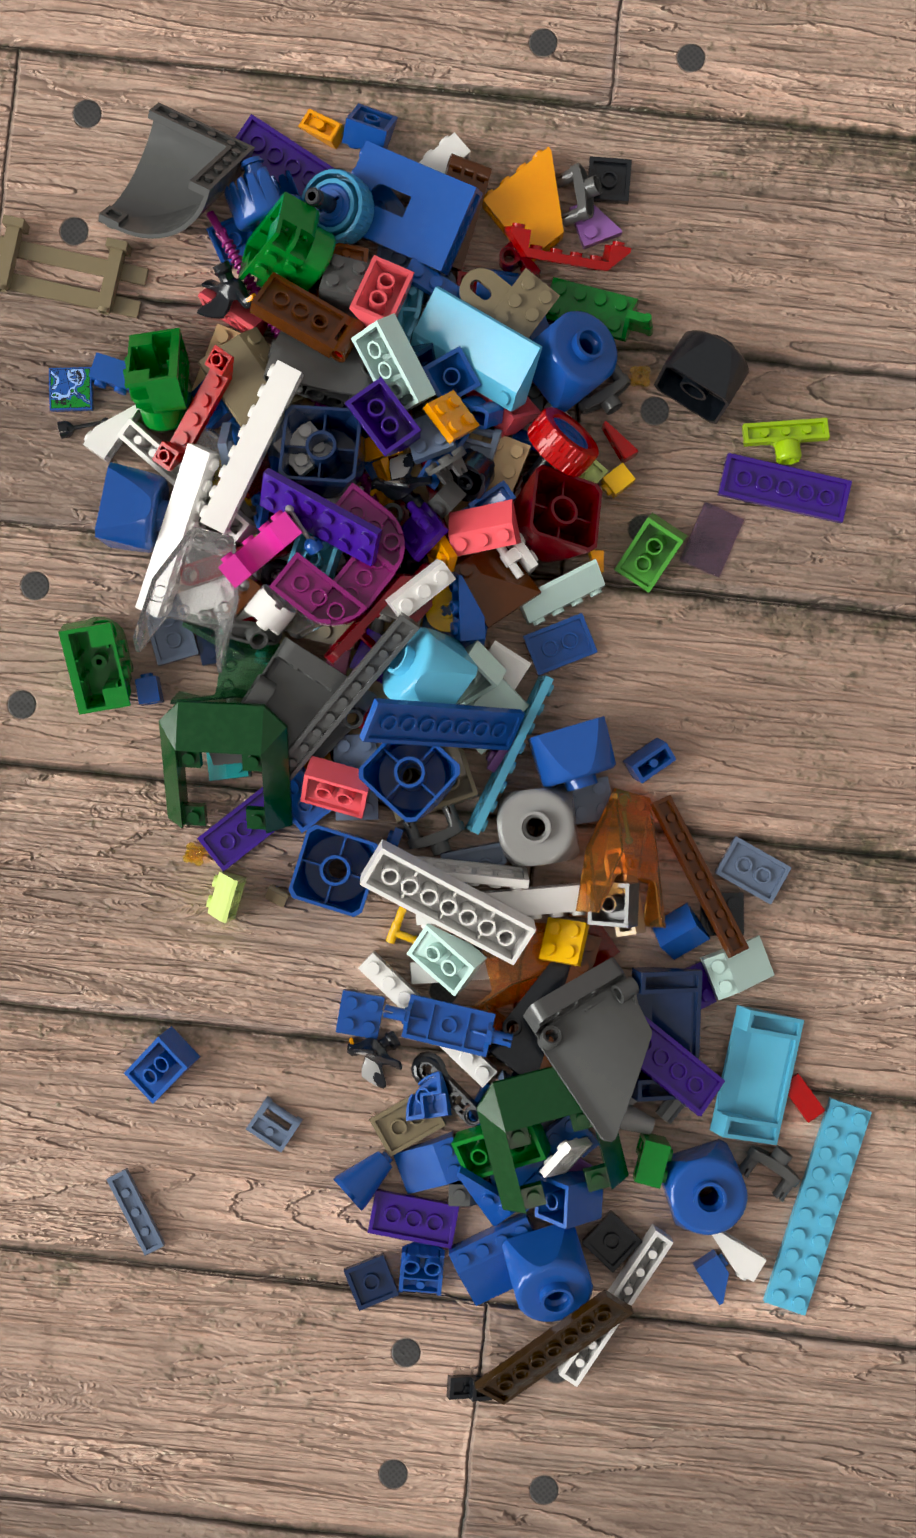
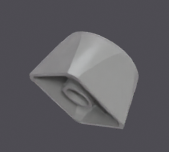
M565 785L505 792L501 796L497 811L498 837L503 854L511 865H546L572 860L578 856L580 847L573 792H567ZM534 817L542 819L545 824L544 833L538 837H534L528 831V821Z

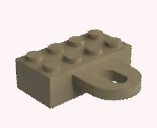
M526 268L513 286L489 269H473L464 276L459 288L461 300L527 338L531 336L560 297L558 293ZM475 281L479 282L490 291L491 297L487 300L481 299L470 289V284Z

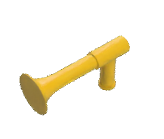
M399 906L395 919L392 922L386 941L395 944L396 939L399 938L413 944L417 936L400 931L401 923L407 910Z

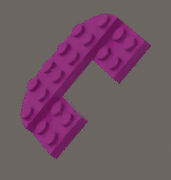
M353 482L336 502V505L382 529L377 559L374 565L371 567L351 557L334 580H332L296 552L269 586L270 589L305 615L306 618L320 625L341 626L360 618L396 575L404 558V536L397 519L390 511Z

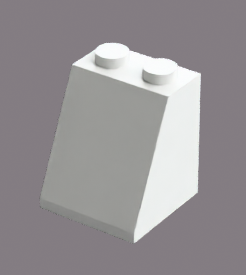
M495 640L489 652L507 670L503 679L515 690L531 666V663Z

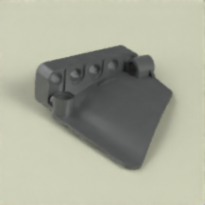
M614 957L540 998L530 1005L523 1015L538 1038L539 1047L601 1140L609 1142L614 1141L617 1137L652 1036V1030L638 1004V984L631 976H625L624 971ZM545 1035L551 1036L554 1042L548 1041Z

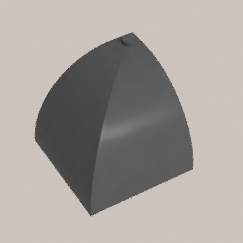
M159 102L149 110L148 118L153 120L152 128L143 155L130 182L117 201L99 214L98 220L111 229L148 239L165 238L178 234L194 223L225 192L226 186L229 187L231 182L235 183L242 175L244 170H241V162L252 157L255 148Z

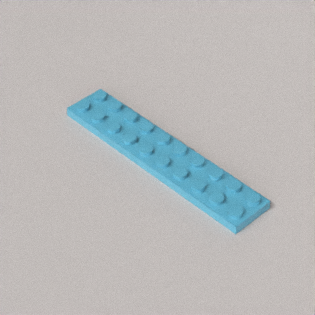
M829 1097L763 1298L765 1303L804 1316L806 1315L872 1114L871 1111Z

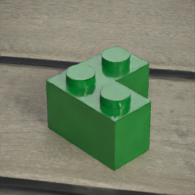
M640 1133L636 1147L638 1158L633 1179L636 1183L660 1189L661 1184L665 1183L668 1171L665 1169L667 1162H671L673 1149H671V1145L664 1136L653 1133L650 1135Z

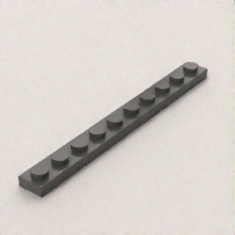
M401 612L290 745L291 780L420 629V624Z

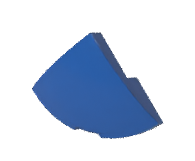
M435 1072L423 1078L418 1083V1085H421L419 1089L409 1097L406 1108V1121L451 1116L450 1099L442 1072Z

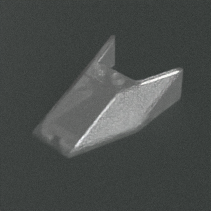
M194 526L191 527L151 580L133 635L136 652H141L163 622L168 618L214 630L217 672L222 673L239 604L238 587L234 588L218 567L223 563L220 559L230 551L233 554L236 553L235 537Z

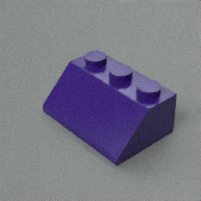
M382 377L345 402L346 406L385 457L403 451L421 437V429Z

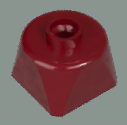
M545 465L535 469L516 498L514 508L519 532L523 535L525 545L529 551L532 550L538 560L544 562L561 561L591 552L597 548L602 490L599 485L579 477L569 476Z

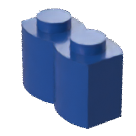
M476 395L461 399L479 423L478 429H487L502 423L504 408L492 401L486 402L483 398Z

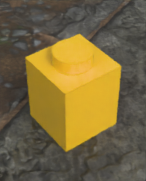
M621 463L602 478L601 488L607 496L611 495L614 499L631 486L636 479L624 463Z

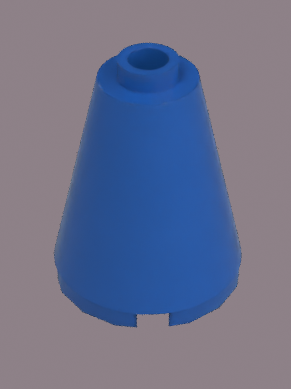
M377 1151L336 1175L333 1180L362 1211L391 1170L392 1165L390 1163L393 1160L385 1151L382 1154Z

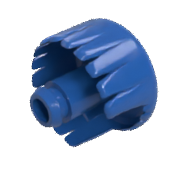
M253 156L242 161L241 170L245 172L243 177L237 179V187L234 182H231L229 187L226 186L224 192L235 225L243 232L255 231L284 192L303 201L291 172L286 170V176L284 174L279 175L278 183L274 175L270 176L267 167L262 165L264 160L260 156Z

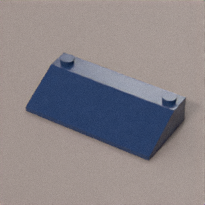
M632 967V978L639 987L637 1000L644 1016L699 1059L702 970ZM640 1070L631 1096L637 1102L677 1100Z

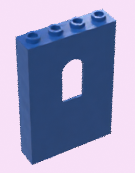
M366 141L360 150L357 165L351 173L360 178L369 187L371 193L376 186L385 185L410 196L411 199L403 217L374 205L372 224L362 238L411 260L415 258L427 267L448 276L483 193L477 187Z

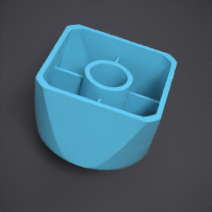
M420 627L384 670L383 690L389 699L456 704L476 677L478 667L459 640L439 631Z

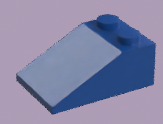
M171 1026L153 1041L124 1074L154 1104L201 1056Z
M453 1131L411 1146L393 1155L407 1194L448 1185L460 1180L456 1174L458 1167L461 1165L451 1145L455 1137Z

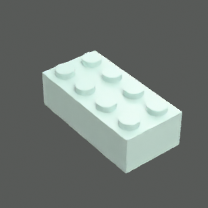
M395 313L376 320L351 338L373 382L382 377L407 411L436 395Z

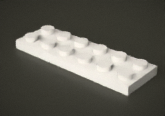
M415 856L460 881L467 882L471 886H479L480 884H486L491 888L506 886L517 891L523 890V888L528 889L529 886L527 867Z

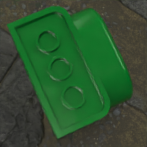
M284 192L248 238L238 279L243 281L247 274L250 273L257 277L256 285L262 287L270 275L275 272L302 289L309 291L326 271L335 250L336 238L332 233L318 226L320 213L316 208Z
M174 328L129 335L128 354L125 357L126 369H123L125 388H129L131 400L135 403L136 408L140 410L143 422L148 428L155 431L174 430L178 428L193 401L190 383V362L181 329Z
M93 617L88 620L64 624L58 633L79 715L131 706L130 682L132 680L133 664L130 659L126 635L122 627L107 617Z

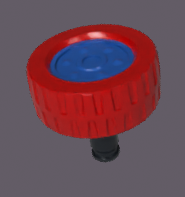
M545 408L528 428V438L540 456L527 470V473L522 476V480L526 484L535 469L541 465L551 468L555 467L569 476L579 477L598 457V446L585 428L571 416L557 408Z

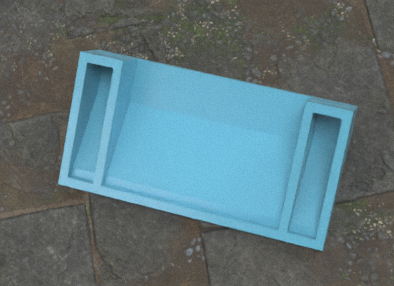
M439 286L435 287L413 331L411 346L433 343L436 359L461 346L481 386L474 389L475 391L510 412L524 405L542 346Z
M737 1005L721 1076L725 1082L717 1094L710 1131L724 1138L777 1145L803 1029V1019Z

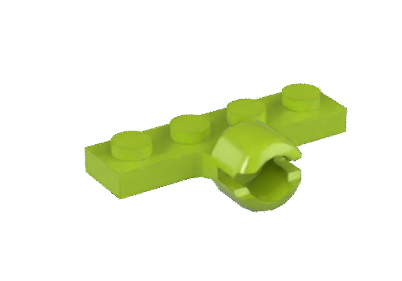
M827 418L744 423L742 425L744 447L771 445L775 449L776 462L780 465H792L799 462L802 456L801 443L828 441L830 438Z

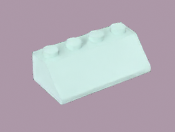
M594 559L538 587L541 594L520 607L527 624L533 623L534 626H537L546 621L544 617L550 614L553 617L565 611L564 607L570 604L572 607L584 602L582 598L588 595L592 598L602 593L601 589L605 586V582L597 560Z

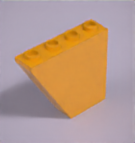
M548 146L545 150L537 151L530 162L521 164L514 175L505 177L500 182V186L495 190H489L485 194L482 208L507 238L508 236L504 231L506 226H512V223L525 224V229L531 230L529 248L530 244L543 246V251H549L550 248L563 239L564 234L552 152Z

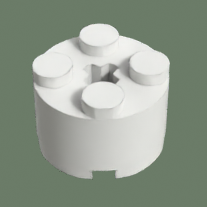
M266 584L258 590L244 608L246 613L258 620L256 624L261 629L267 631L269 628L276 635H279L297 613L295 607L276 594Z

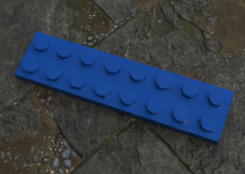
M374 698L359 737L363 742L509 750L525 713L521 709Z

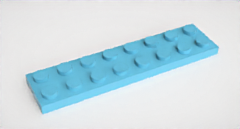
M547 675L538 676L526 701L529 707L524 711L525 716L515 740L496 771L491 773L465 827L469 831L479 835L480 831L484 832L486 829L489 812H494L498 803L496 798L499 792L503 793L507 785L505 779L508 773L512 774L517 764L514 761L518 754H522L526 746L524 740L527 734L531 735L534 730V719L536 715L540 716L545 706L543 701L546 696H550L554 688L552 684L553 678Z

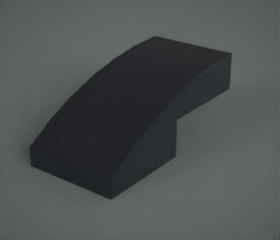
M448 1375L446 1397L449 1400L468 1398L472 1402L492 1400V1398L480 1393L475 1388L474 1382L483 1376Z

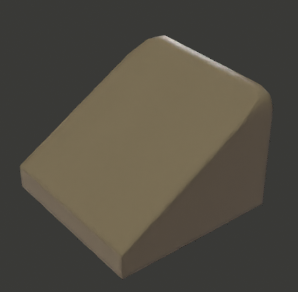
M272 884L269 886L265 898L280 907H284L291 894Z

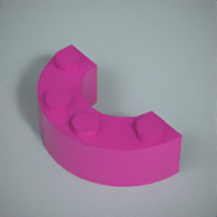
M280 509L271 517L273 522L267 521L258 528L260 533L256 537L251 534L242 542L244 546L234 554L230 551L220 559L223 563L218 568L234 588L238 587L303 533L286 511L283 512Z

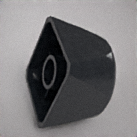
M692 330L684 333L664 363L654 386L658 391L709 423L717 424L747 377L749 368L744 357L727 339L705 331Z

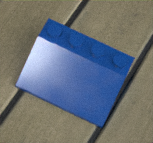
M519 1213L510 1217L497 1226L489 1227L452 1245V1249H449L450 1259L476 1306L513 1289L502 1244L506 1239L534 1231L533 1225L526 1213Z

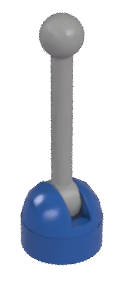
M287 505L285 511L292 516L306 538L304 547L308 555L311 556L324 547L322 542L315 536H309L294 513V507Z

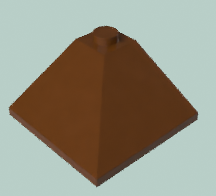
M497 549L474 554L457 564L454 568V572L462 575L485 617L487 628H490L541 594L540 589L519 561L516 563L524 575L516 579L510 568H506L500 559L501 555Z

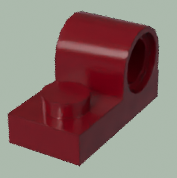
M511 241L501 249L499 266L503 271L513 272L521 267V273L526 268L536 277L540 278L541 270L532 259L521 257ZM512 256L514 261L506 262L504 257Z

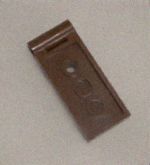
M451 153L445 174L477 187L483 193L451 267L455 271H461L492 168Z
M275 272L270 275L251 302L250 313L324 356L332 357L341 363L345 362L355 347L351 338L366 328L359 319L347 315Z

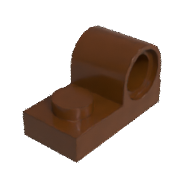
M253 575L247 579L249 582L247 590L242 589L240 585L236 588L233 586V590L240 598L235 597L228 605L230 610L226 614L230 618H237L264 585Z

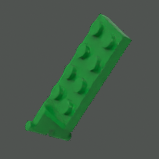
M553 277L550 288L558 293L560 297L546 314L548 322L553 323L563 314L570 311H582L602 321L616 340L626 342L631 330L643 333L646 336L653 334L652 316L650 313L637 312L639 303L637 298Z

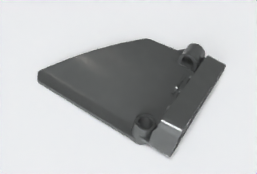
M341 310L342 312L346 313L347 315H349V316H351V317H353V318H355V319H358V318L354 315V313ZM280 331L277 339L272 341L267 356L269 359L263 376L267 382L269 379L267 373L270 366L276 364L277 360L302 372L304 375L295 394L329 407L348 408L345 402L373 383L356 347L353 348L345 362L341 363L332 357L324 356L283 331Z

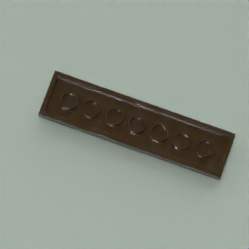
M603 1290L474 1382L476 1390L505 1405L634 1314L632 1306L607 1290Z

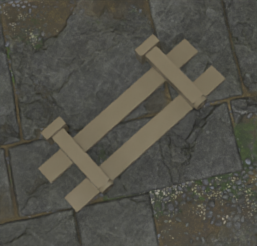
M3 215L2 224L6 227L4 237L0 236V292L7 293L10 290L96 309L104 315L114 313L138 319L142 302L116 296L119 281L145 286L149 272L148 268L124 263L125 256L131 257L132 248L127 241L107 237L105 246L109 251L108 260L21 241L22 234H29L30 226L22 218ZM17 258L104 277L101 291L97 292L15 274L14 269Z

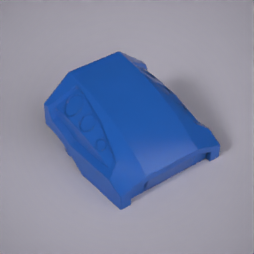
M418 1242L402 1246L398 1292L434 1293L437 1296H441L445 1250L439 1246Z

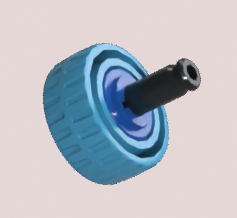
M328 169L315 175L308 182L303 191L302 199L305 203L319 211L320 219L318 226L332 233L336 238V244H354L367 233L373 221L374 201L369 187L360 178L342 169Z

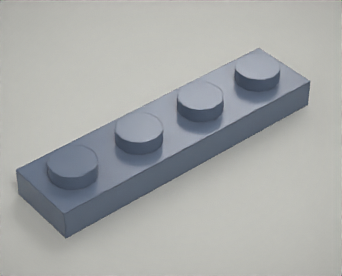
M128 1168L108 1177L106 1180L144 1255L146 1256L163 1247L165 1242Z

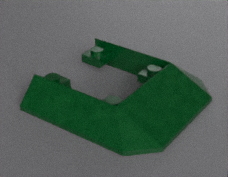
M179 700L159 720L167 814L171 821L181 828L184 825L206 826L208 823L206 803L188 802L185 767L201 768L203 765L202 752L241 754L243 771L262 772L264 807L247 806V829L266 830L267 834L293 824L288 726L265 704Z
M553 1066L492 1082L476 1108L503 1210L526 1213L527 1209L547 1204L541 1180L519 1186L510 1149L531 1144L527 1127L570 1116L574 1132L593 1127ZM596 1132L603 1163L583 1169L589 1192L611 1187L613 1190L629 1176L619 1133L614 1141L609 1142L601 1140Z

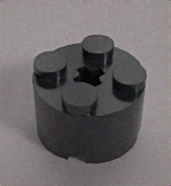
M467 448L465 449L467 453L462 456V459L468 471L458 477L452 469L449 470L453 476V481L467 494L462 501L471 502L473 499H480L493 482L495 463L484 454Z

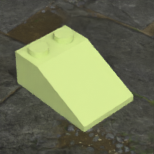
M220 871L219 875L215 874L212 882V887H215L213 895H209L206 907L209 908L208 914L223 923L235 919L247 877L225 871Z

